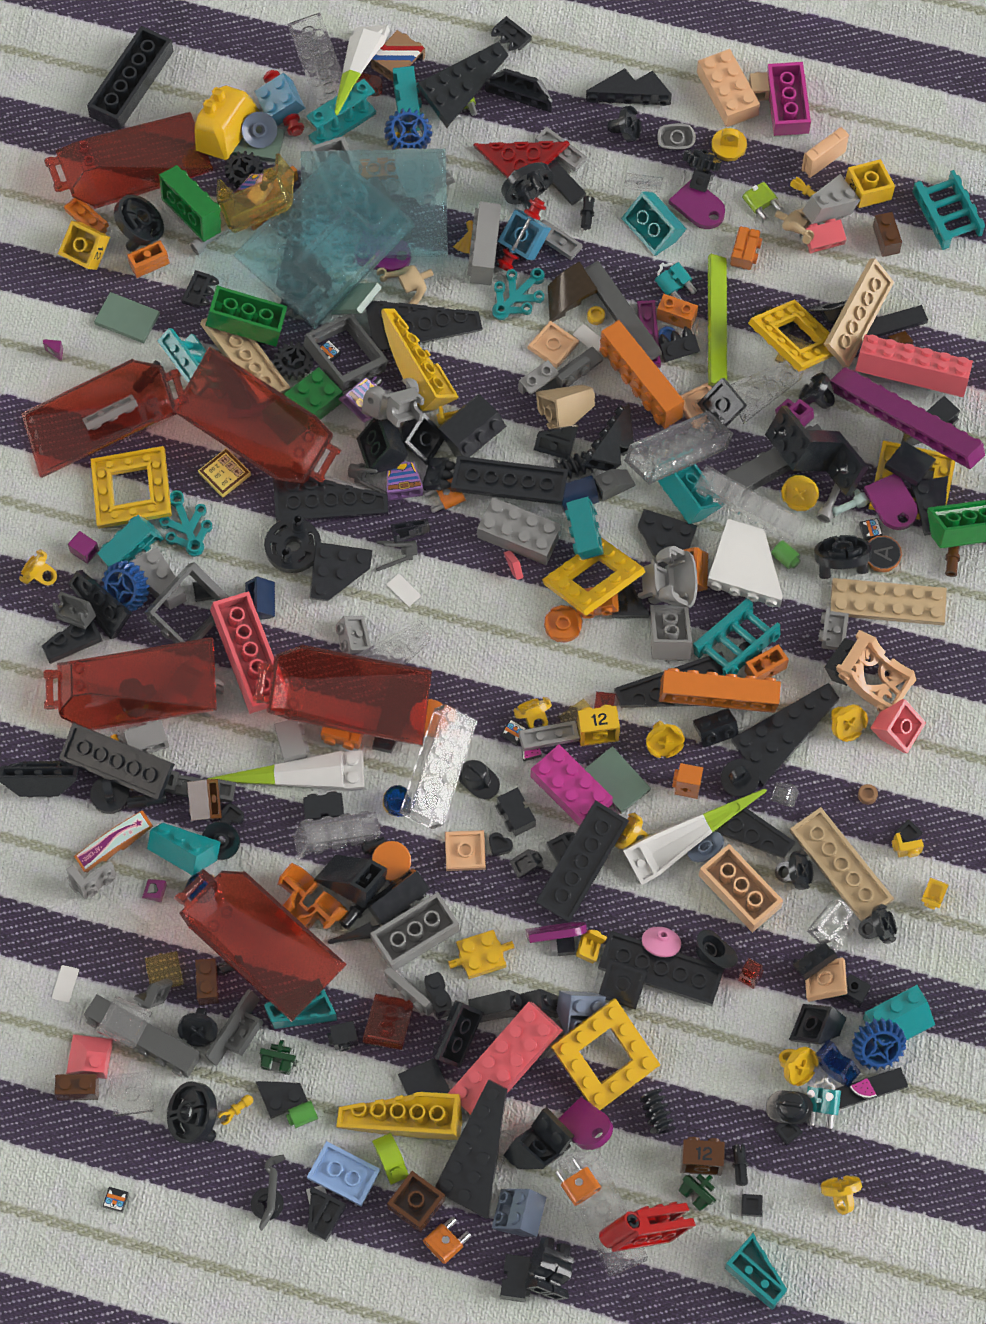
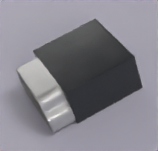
M574 937L550 940L552 956L576 954Z

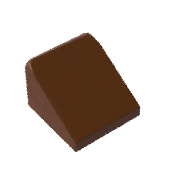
M906 331L888 336V339L899 343L913 344L912 338Z

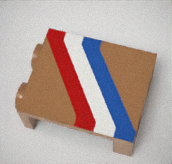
M396 30L371 59L372 69L393 82V68L411 66L418 57L424 60L425 48L421 43L412 40L407 34Z

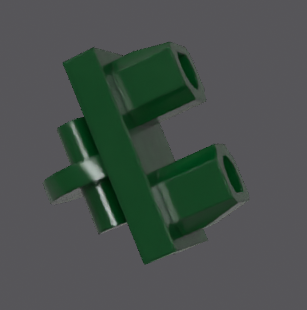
M280 1040L279 1045L271 1044V1050L260 1049V1067L263 1070L271 1071L273 1062L281 1063L279 1073L290 1075L293 1066L296 1067L297 1065L296 1055L290 1054L291 1048L285 1047V1040Z
M690 1174L686 1175L682 1179L684 1182L678 1191L686 1198L695 1191L699 1196L692 1204L699 1211H702L708 1205L714 1204L717 1199L705 1189L706 1187L710 1192L715 1189L710 1183L713 1177L709 1175L704 1178L699 1174L696 1177L701 1182L699 1184Z

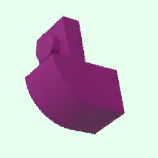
M786 399L775 409V414H777L781 406H788L804 427L814 419L813 408L801 399L796 403Z

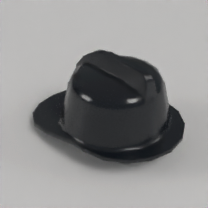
M847 300L837 303L813 305L809 307V310L820 311L825 321L835 324Z
M478 760L466 761L458 769L457 775L460 783L477 798L491 799L498 793L500 788L499 778L483 762Z
M711 930L699 932L697 935L696 953L700 960L716 964L722 968H732L736 965L738 961L736 952L719 935Z
M782 1090L773 1093L768 1098L766 1112L773 1121L801 1124L811 1117L813 1104L806 1094Z

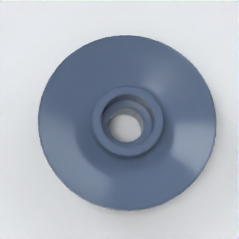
M254 112L243 121L242 136L249 145L256 148H264L275 140L277 125L269 114ZM260 126L262 128L261 133L255 131L256 127Z
M714 831L688 851L687 855L694 862L708 861L721 851L724 839L720 833Z

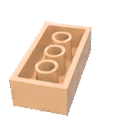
M730 49L698 60L697 74L726 128L759 115L760 103Z
M730 844L700 868L699 877L752 933L782 907L783 899Z

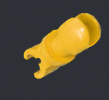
M796 177L790 183L791 187L802 191V194L811 197L816 193L811 189V186H806L799 177Z
M245 1095L241 1098V1101L230 1105V1109L219 1112L217 1114L218 1118L227 1115L226 1120L221 1122V1124L227 1125L235 1114L239 1115L243 1108L250 1106L253 1103V1097Z

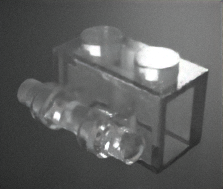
M839 899L827 904L807 932L821 944L832 942L830 948L836 952L838 948H842L845 944L844 941L848 935L853 934L858 922L853 918L848 922L854 912Z

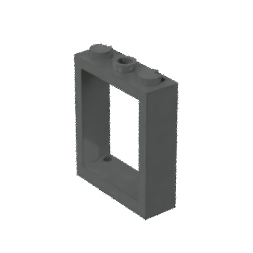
M352 314L339 316L335 321L327 322L320 328L311 330L305 335L303 346L325 374L343 392L352 388L364 378L370 379L386 370L387 358ZM347 330L371 362L342 376L319 347L318 343Z
M195 562L188 563L144 612L148 616L147 620L152 625H157L161 629L160 633L165 638H170L175 643L174 647L180 652H190L215 625L212 614L185 642L155 611L188 575L216 601L229 597Z

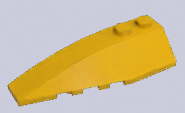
M382 309L381 314L385 332L398 369L403 379L412 378L418 383L419 394L425 399L424 405L417 403L418 407L422 411H434L439 406H444L458 399L459 396L438 363L434 364L429 358L431 354L427 349L423 350L418 344L420 340L416 335L408 331L409 326L395 309Z
M416 1092L413 1095H400L386 1100L379 1099L370 1103L363 1102L342 1106L338 1110L336 1127L384 1135L391 1133L393 1136L458 1140L462 1128L460 1095Z

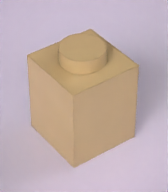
M750 73L749 84L758 101L768 100L770 92L768 73Z

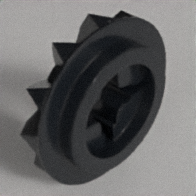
M268 1187L258 1190L251 1199L252 1212L259 1219H262L265 1212L264 1205L260 1202L267 1201ZM277 1190L275 1210L270 1221L279 1217L283 1210V1197Z

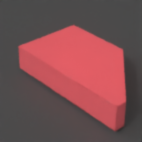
M512 551L504 552L512 575L516 580L522 579L524 576L519 560Z

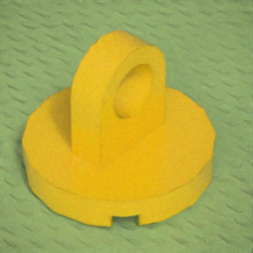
M721 129L713 136L711 143L712 151L720 160H738L746 152L747 139L737 129Z
M795 475L784 482L781 495L783 501L791 509L807 511L816 504L819 490L815 482L803 475Z
M39 549L36 551L38 555L30 557L21 571L23 577L20 576L19 580L24 584H28L35 579L40 584L52 585L57 579V573L51 566L45 563L47 553ZM47 570L51 573L49 581H45L42 577L43 573Z
M543 697L541 701L535 698L521 703L513 711L516 718L526 719L529 729L535 728L534 721L539 718L542 719V726H548L545 711L552 704L548 697Z
M858 705L836 707L831 711L832 732L842 741H853L862 734L863 728L866 729L867 713Z
M659 720L648 733L646 746L650 754L656 758H661V756L669 758L678 754L683 749L685 737L679 727L664 724Z
M636 813L628 814L627 820L629 822L615 844V847L618 849H624L634 844L639 835H642L643 838L649 836L647 832L641 829L643 820Z
M808 1047L782 1051L779 1054L780 1065L784 1068L786 1081L797 1086L807 1083L814 1076L815 1072L813 1070L818 1066L817 1053Z
M844 1176L843 1180L833 1177L821 1183V1193L825 1196L833 1197L834 1206L840 1214L846 1215L854 1210L853 1193L858 1192L862 1188L859 1177Z

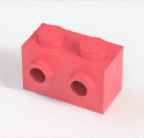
M829 219L825 221V224L818 225V223H814L806 228V230H811L814 233L813 240L807 244L810 254L844 245L847 240L841 219Z

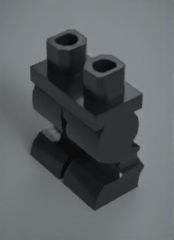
M543 1237L539 1247L533 1248L532 1268L528 1270L529 1276L525 1280V1288L554 1300L569 1299L568 1291L561 1288V1285L567 1282L572 1275L571 1264H574L575 1258L569 1256L570 1245L558 1243L556 1250H554L555 1240L550 1237Z

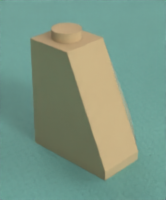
M583 384L536 392L537 408L541 416L545 415L549 423L546 424L548 429L574 425L595 406L593 388Z

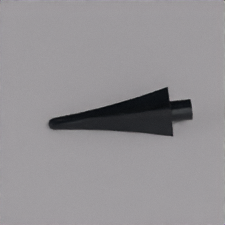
M371 922L351 932L328 940V944L371 939L370 933L381 926L380 924L372 926Z

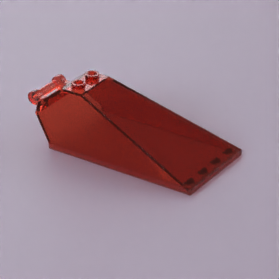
M191 112L89 137L56 150V157H47L44 160L45 166L50 171L54 182L53 187L56 192L69 189L73 198L93 206L94 209L119 202L126 195H140L159 189V175L176 165L185 170L190 178L213 171L208 154L196 151L195 122ZM60 164L66 181L62 182L60 180L56 165Z
M212 347L208 348L173 409L174 413L276 480L305 483L311 476L323 483L330 465L336 455H339L341 452L340 448L330 443L333 433L316 415ZM327 448L330 452L319 471L316 472L314 469Z
M130 359L21 413L39 476L43 478L178 415L177 408L189 404V399L185 396L180 380L181 374L179 370L173 369L166 373L161 365ZM170 380H173L178 398L175 400L168 382ZM131 394L133 395L138 406L132 412L122 413L114 421H106L95 430L87 429L82 420L83 418Z
M212 637L57 663L58 670L43 671L46 687L44 709H58L62 719L71 723H77L91 730L217 710L214 639ZM58 678V700L54 701L53 679Z
M303 644L276 654L273 664L258 663L257 670H259L253 702L267 704L266 711L268 713L291 721L414 745H423L432 670ZM266 672H272L269 696L263 695Z
M202 869L198 873L199 876L181 893L179 892L175 896V899L185 906L179 912L180 916L196 935L292 1022L347 964L245 871H221L213 878L206 870ZM204 881L207 882L208 885L190 901L188 897Z

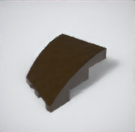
M580 261L567 268L548 285L549 321L554 322L564 317L567 311L581 305L582 300L598 292L597 287Z

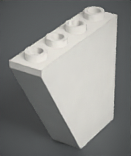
M728 519L708 577L707 586L716 591H726L733 596L746 597L753 602H763L769 607L780 608L783 596L764 529Z

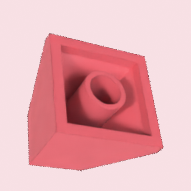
M902 699L880 712L870 728L880 740L903 753H908L926 722L906 699Z
M73 1035L66 1074H96L98 1078L107 1079L113 1039Z

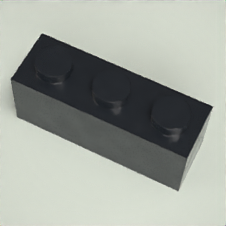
M411 868L372 898L366 907L379 924L385 925L400 912L404 913L409 910L414 901L423 899L430 888L419 872Z

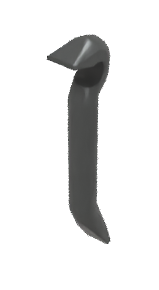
M284 1154L273 1156L265 1163V1170L269 1173L267 1208L259 1225L261 1231L265 1228L275 1210L278 1174L272 1165L286 1160Z

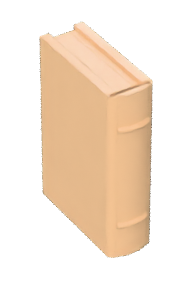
M840 127L804 153L802 171H805L808 177L811 178L844 154L849 134Z

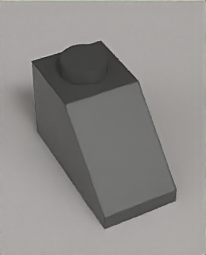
M610 469L594 477L598 495L602 501L636 486L626 469Z

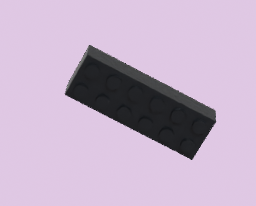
M141 26L87 104L89 117L120 131L174 52L172 40Z

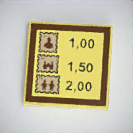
M227 448L198 470V473L222 498L251 476V472Z

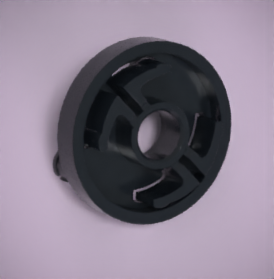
M538 162L526 165L518 170H514L505 180L501 188L502 195L509 204H522L525 209H529L531 206L530 199H535V197L544 193L552 184L554 175L550 167L545 163Z
M126 195L115 205V222L120 231L130 239L126 243L128 251L134 252L140 245H152L162 237L164 233L163 219L156 207L148 200L138 195Z
M297 513L292 518L277 522L269 529L264 542L265 553L269 562L276 569L286 573L303 572L313 566L314 541L315 544L316 542H321V538L317 529L310 522L304 520L301 514L299 517ZM290 542L300 544V548L296 551H291L289 547L286 549V546Z
M854 535L832 536L819 542L814 548L815 561L819 564V577L821 579L831 578V569H852L857 567L856 572L858 574L868 573V562L872 558L871 544Z
M190 1081L183 1083L175 1090L167 1109V1125L174 1139L187 1144H197L201 1141L213 1142L215 1140L216 1132L213 1130L217 1116V1102L211 1088L206 1084Z

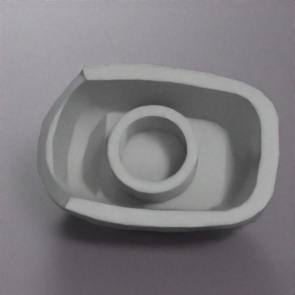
M668 124L659 128L657 140L661 148L684 150L694 145L696 135L688 124Z

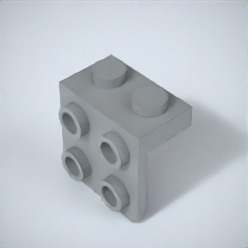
M111 861L105 863L85 879L73 864L66 869L68 873L66 878L69 881V886L75 893L79 892L84 899L95 896L102 886L111 884L116 876Z

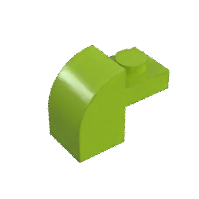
M389 1133L373 1140L372 1143L390 1185L406 1179L409 1174L392 1134Z

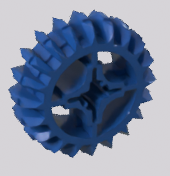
M402 108L400 113L395 111L394 116H389V121L385 123L384 133L386 134L384 138L388 140V146L393 145V151L399 148L400 150L402 148H418L422 151V148H427V144L431 142L432 131L430 130L432 126L428 124V118L423 119L424 113L418 115V110H415L413 113L410 108L407 112ZM417 126L420 128L422 132V137H420L418 135L419 133L416 131ZM394 127L398 129V132L400 133V138L396 136L394 132Z
M121 561L110 565L107 568L108 570L104 572L105 577L101 579L104 582V585L101 587L130 611H135L142 607L143 603L148 600L146 596L150 594L147 590L150 585L146 584L148 578L144 577L145 571H140V566H135L134 562Z
M881 1017L877 1021L873 1018L872 1023L866 1021L865 1027L859 1026L860 1032H854L855 1038L852 1039V1051L856 1060L868 1069L873 1067L877 1071L881 1067L885 1070L887 1065L893 1066L892 1062H899L898 1056H904L903 1050H906V1037L902 1028L890 1019L885 1021Z

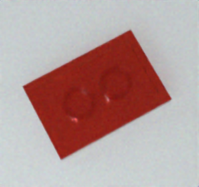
M375 993L363 1036V1043L402 1050L414 1008L413 1003L410 1000L405 1001L402 998Z

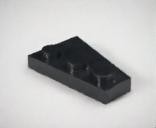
M948 476L922 480L917 486L911 484L924 536L931 535L927 509L929 507L946 505Z
M92 620L86 629L69 623L70 626L64 631L58 632L44 643L42 649L49 664L102 642L103 640L94 621Z

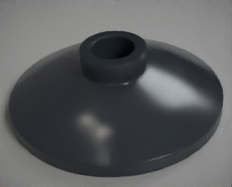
M218 821L211 823L202 833V836L221 842L217 860L231 858L240 847V836L237 830L227 822ZM224 836L225 842H222L219 837Z

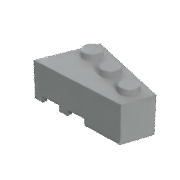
M839 174L813 194L802 211L810 222L814 224L851 215L860 199L843 176Z
M158 547L130 561L134 562L135 566H140V571H145L144 577L148 578L146 584L150 585L147 590L156 599L176 578ZM181 585L163 603L170 610L187 601Z

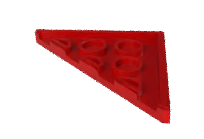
M564 140V142L539 141L529 143L527 141L473 144L474 148L506 178L514 170L532 163L550 164L570 145L567 140Z

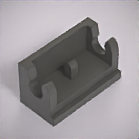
M64 592L58 594L60 605L58 606L57 603H53L57 619L86 629L96 617L90 602Z

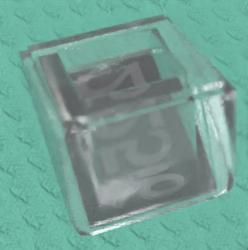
M776 783L771 801L788 807H794L799 790L794 784Z

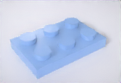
M326 1141L307 1179L362 1207L381 1169Z

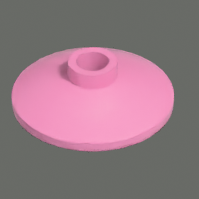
M652 927L643 933L642 944L644 948L655 956L671 957L680 951L681 940L679 936L668 928Z

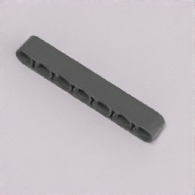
M596 261L584 268L598 289L597 296L613 319L621 321L651 360L662 355L659 346L601 263Z

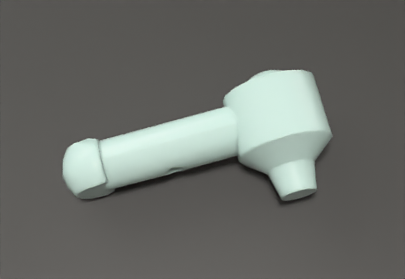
M856 489L853 500L832 508L833 515L837 516L856 506L857 508L865 507L870 502L865 492Z

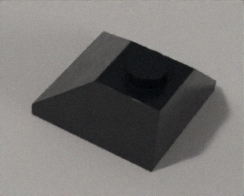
M423 413L422 421L418 422L416 419L407 420L402 425L401 430L403 442L428 465L430 458L435 456L444 442V438L437 429L438 426Z
M803 1004L789 1040L821 1045L840 1036L847 1017L833 1006Z
M531 1127L514 1139L503 1156L517 1169H544L562 1156L563 1153L558 1155Z

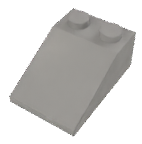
M650 605L652 659L690 660L692 636L688 607Z

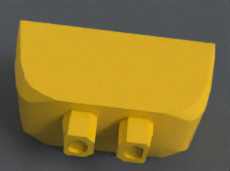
M227 85L219 88L214 87L212 96L204 101L203 108L195 122L196 151L223 160H227L243 138V121L251 113L260 112L255 102L246 92Z

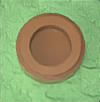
M871 784L861 786L858 791V799L866 805L873 804L878 797L876 787Z

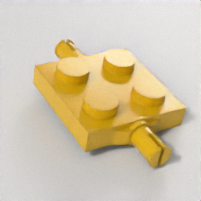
M490 930L456 941L459 958L448 961L450 969L462 966L466 971L468 979H472L506 968L504 952L515 949L513 941L501 944L497 940L494 930Z

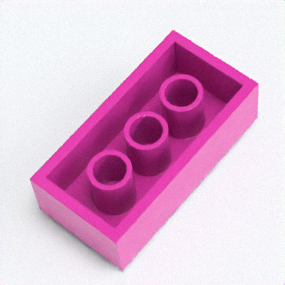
M803 62L768 64L769 103L773 135L809 134L811 118Z
M559 744L531 768L530 777L579 826L595 800L608 808L613 804V797Z

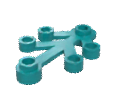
M540 268L533 269L530 273V278L516 290L517 272L514 269L508 270L506 278L509 282V298L504 302L503 292L505 291V284L502 281H497L494 284L497 303L492 307V314L498 320L506 319L509 314H531L532 305L528 302L542 303L544 301V293L538 290L534 294H523L532 285L544 282V271ZM525 302L521 307H511L514 303Z
M178 490L172 491L170 493V502L172 506L176 507L182 524L170 520L169 517L160 518L159 523L163 529L171 528L186 534L188 540L176 536L174 532H168L165 536L166 542L169 545L178 544L185 547L186 552L190 556H199L204 551L203 540L206 534L213 529L212 522L204 520L201 523V529L196 538L193 533L200 518L207 513L206 506L204 504L196 505L195 512L189 522L183 506V493ZM203 508L204 511L198 512V509ZM163 521H168L167 524H162ZM209 524L210 527L204 528V525ZM171 536L175 537L173 540H168ZM194 546L198 547V549L192 550Z

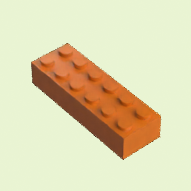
M618 320L602 330L600 339L601 354L610 360L612 368L615 371L618 370L623 382L629 384L635 397H639L644 408L653 414L655 422L658 425L661 424L666 429L682 419L684 409L683 398L621 321Z
M669 668L664 670L661 678L659 702L775 713L780 702L781 681H776L775 678H764V680H761L755 676L740 678L736 674L720 676L716 672L700 674L696 670L679 672V669Z

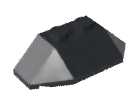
M505 68L485 80L486 92L550 113L552 111V99L542 80Z
M22 761L8 766H0V783L19 797L60 796L77 780L79 768L77 765L64 761Z

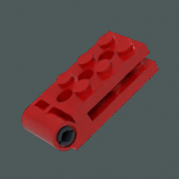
M672 1202L666 1206L658 1204L652 1208L644 1206L635 1212L628 1211L599 1232V1239L606 1248H611L612 1252L670 1243L696 1226L693 1218L684 1219V1217H680L689 1211L687 1203L678 1204L677 1202Z

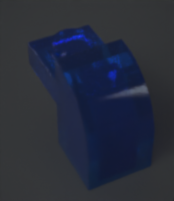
M827 1040L815 1054L820 1061L818 1063L819 1066L834 1080L847 1087L861 1073L854 1061L842 1055L834 1042Z

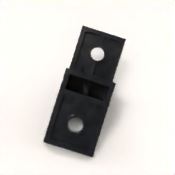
M788 406L780 407L765 433V436L793 471L827 472L845 496L853 494L868 469L867 464L840 431L806 430Z

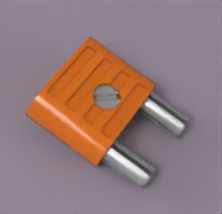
M451 487L445 490L423 491L425 497L434 493L439 495L441 503L431 507L433 513L443 508L447 510L466 501L463 493L452 492Z
M576 1158V1161L575 1159L573 1160V1164L578 1169V1172L567 1178L561 1169L555 1173L562 1183L561 1187L574 1206L581 1204L585 1200L587 1201L602 1188L589 1168L584 1167L579 1158Z
M451 1217L445 1224L441 1223L423 1239L424 1244L430 1249L432 1254L444 1264L463 1248V1244L471 1237V1234L466 1231L457 1239L449 1231L457 1222L454 1217Z

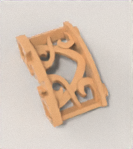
M859 630L856 634V643L841 665L838 664L836 669L839 673L838 676L864 700L877 707L878 712H882L904 698L909 688L916 681L915 673L895 659L889 660L884 655L885 650L880 646L876 637ZM878 664V676L883 684L866 685L864 666ZM885 671L889 672L890 675L885 677ZM905 682L900 690H898L895 687L900 683ZM887 689H890L896 695L892 704L883 700L884 695L887 698H892L890 691Z

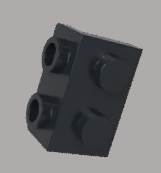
M729 708L693 720L694 728L698 732L704 748L731 739L739 734L737 720Z
M547 1107L542 1109L531 1127L558 1155L571 1148L570 1142L574 1135Z

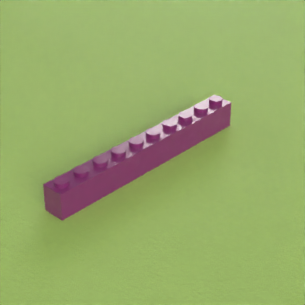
M844 367L830 380L834 394L968 469L974 467L985 456L984 444L980 439L973 438L965 431L955 428L951 423L942 421L938 416L926 412L922 407L915 406L909 400H904L895 392H890L882 385H877L869 378L859 375L855 370Z

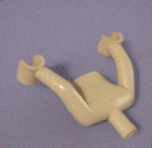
M804 208L795 210L789 215L777 210L775 217L784 221L782 224L784 230L803 235L802 242L805 244H809L813 240V231L806 230L810 220L803 218L806 216L802 211Z
M414 265L387 272L384 268H379L376 272L377 275L384 274L379 278L381 282H385L387 278L398 277L406 294L416 291L408 304H418L427 288L424 279L434 275L431 269L420 273Z

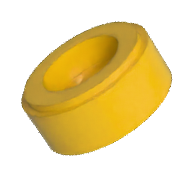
M599 306L591 307L587 312L589 323L593 325L602 324L605 320L604 309Z

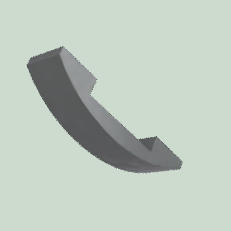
M172 771L165 792L189 798L187 782L205 779L179 775V772ZM218 779L220 802H233L236 782Z

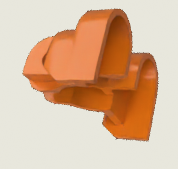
M291 863L280 875L277 885L287 890L291 896L275 914L282 923L286 922L290 926L291 932L302 935L313 926L317 919L323 924L324 929L330 928L334 922L341 920L348 912L335 897L326 891H323L310 907L303 904L302 902L306 896L311 895L320 884L315 882L314 877L299 865Z

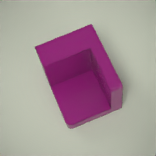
M81 531L68 543L69 551L87 564L99 551L97 542Z

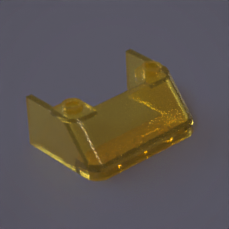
M279 153L276 154L275 166L264 171L261 182L233 194V191L221 179L217 180L216 200L221 208L227 227L233 233L281 214L292 206L294 172Z

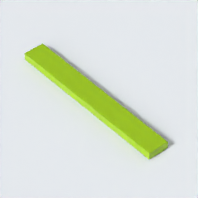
M710 254L708 256V385L714 386L721 378L727 380V258Z

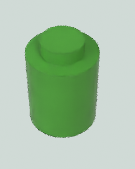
M784 540L780 541L771 552V555L787 569L791 567L794 569L801 561L799 559L801 555Z
M311 1100L288 1109L289 1114L286 1115L289 1125H294L295 1129L318 1119Z

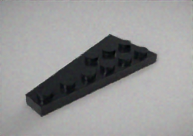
M498 41L424 79L416 87L445 127L448 128L485 84L486 78L492 76L509 55Z
M372 300L365 308L372 341L381 352L391 350L381 314L382 309H395L409 326L408 331L416 335L420 340L418 344L483 330L479 311L445 309L444 307L436 308L408 303H391L381 300Z
M272 467L276 523L283 519L292 518L297 513L299 517L301 514L306 521L389 514L387 494L354 488L350 485H342L333 481L308 475L304 476Z
M710 656L675 667L679 669V672L696 670L700 674L716 672L718 675L723 676V667ZM664 671L614 688L621 708L698 705L659 702L661 678Z
M829 683L732 738L731 741L742 758L751 761L757 767L760 774L759 783L762 787L767 784L768 780L779 770L780 766L787 761L807 735L814 730L820 720L839 701V696Z
M490 1079L487 1081L435 1185V1188L445 1194V1197L486 1219H489L502 1120L508 1090Z

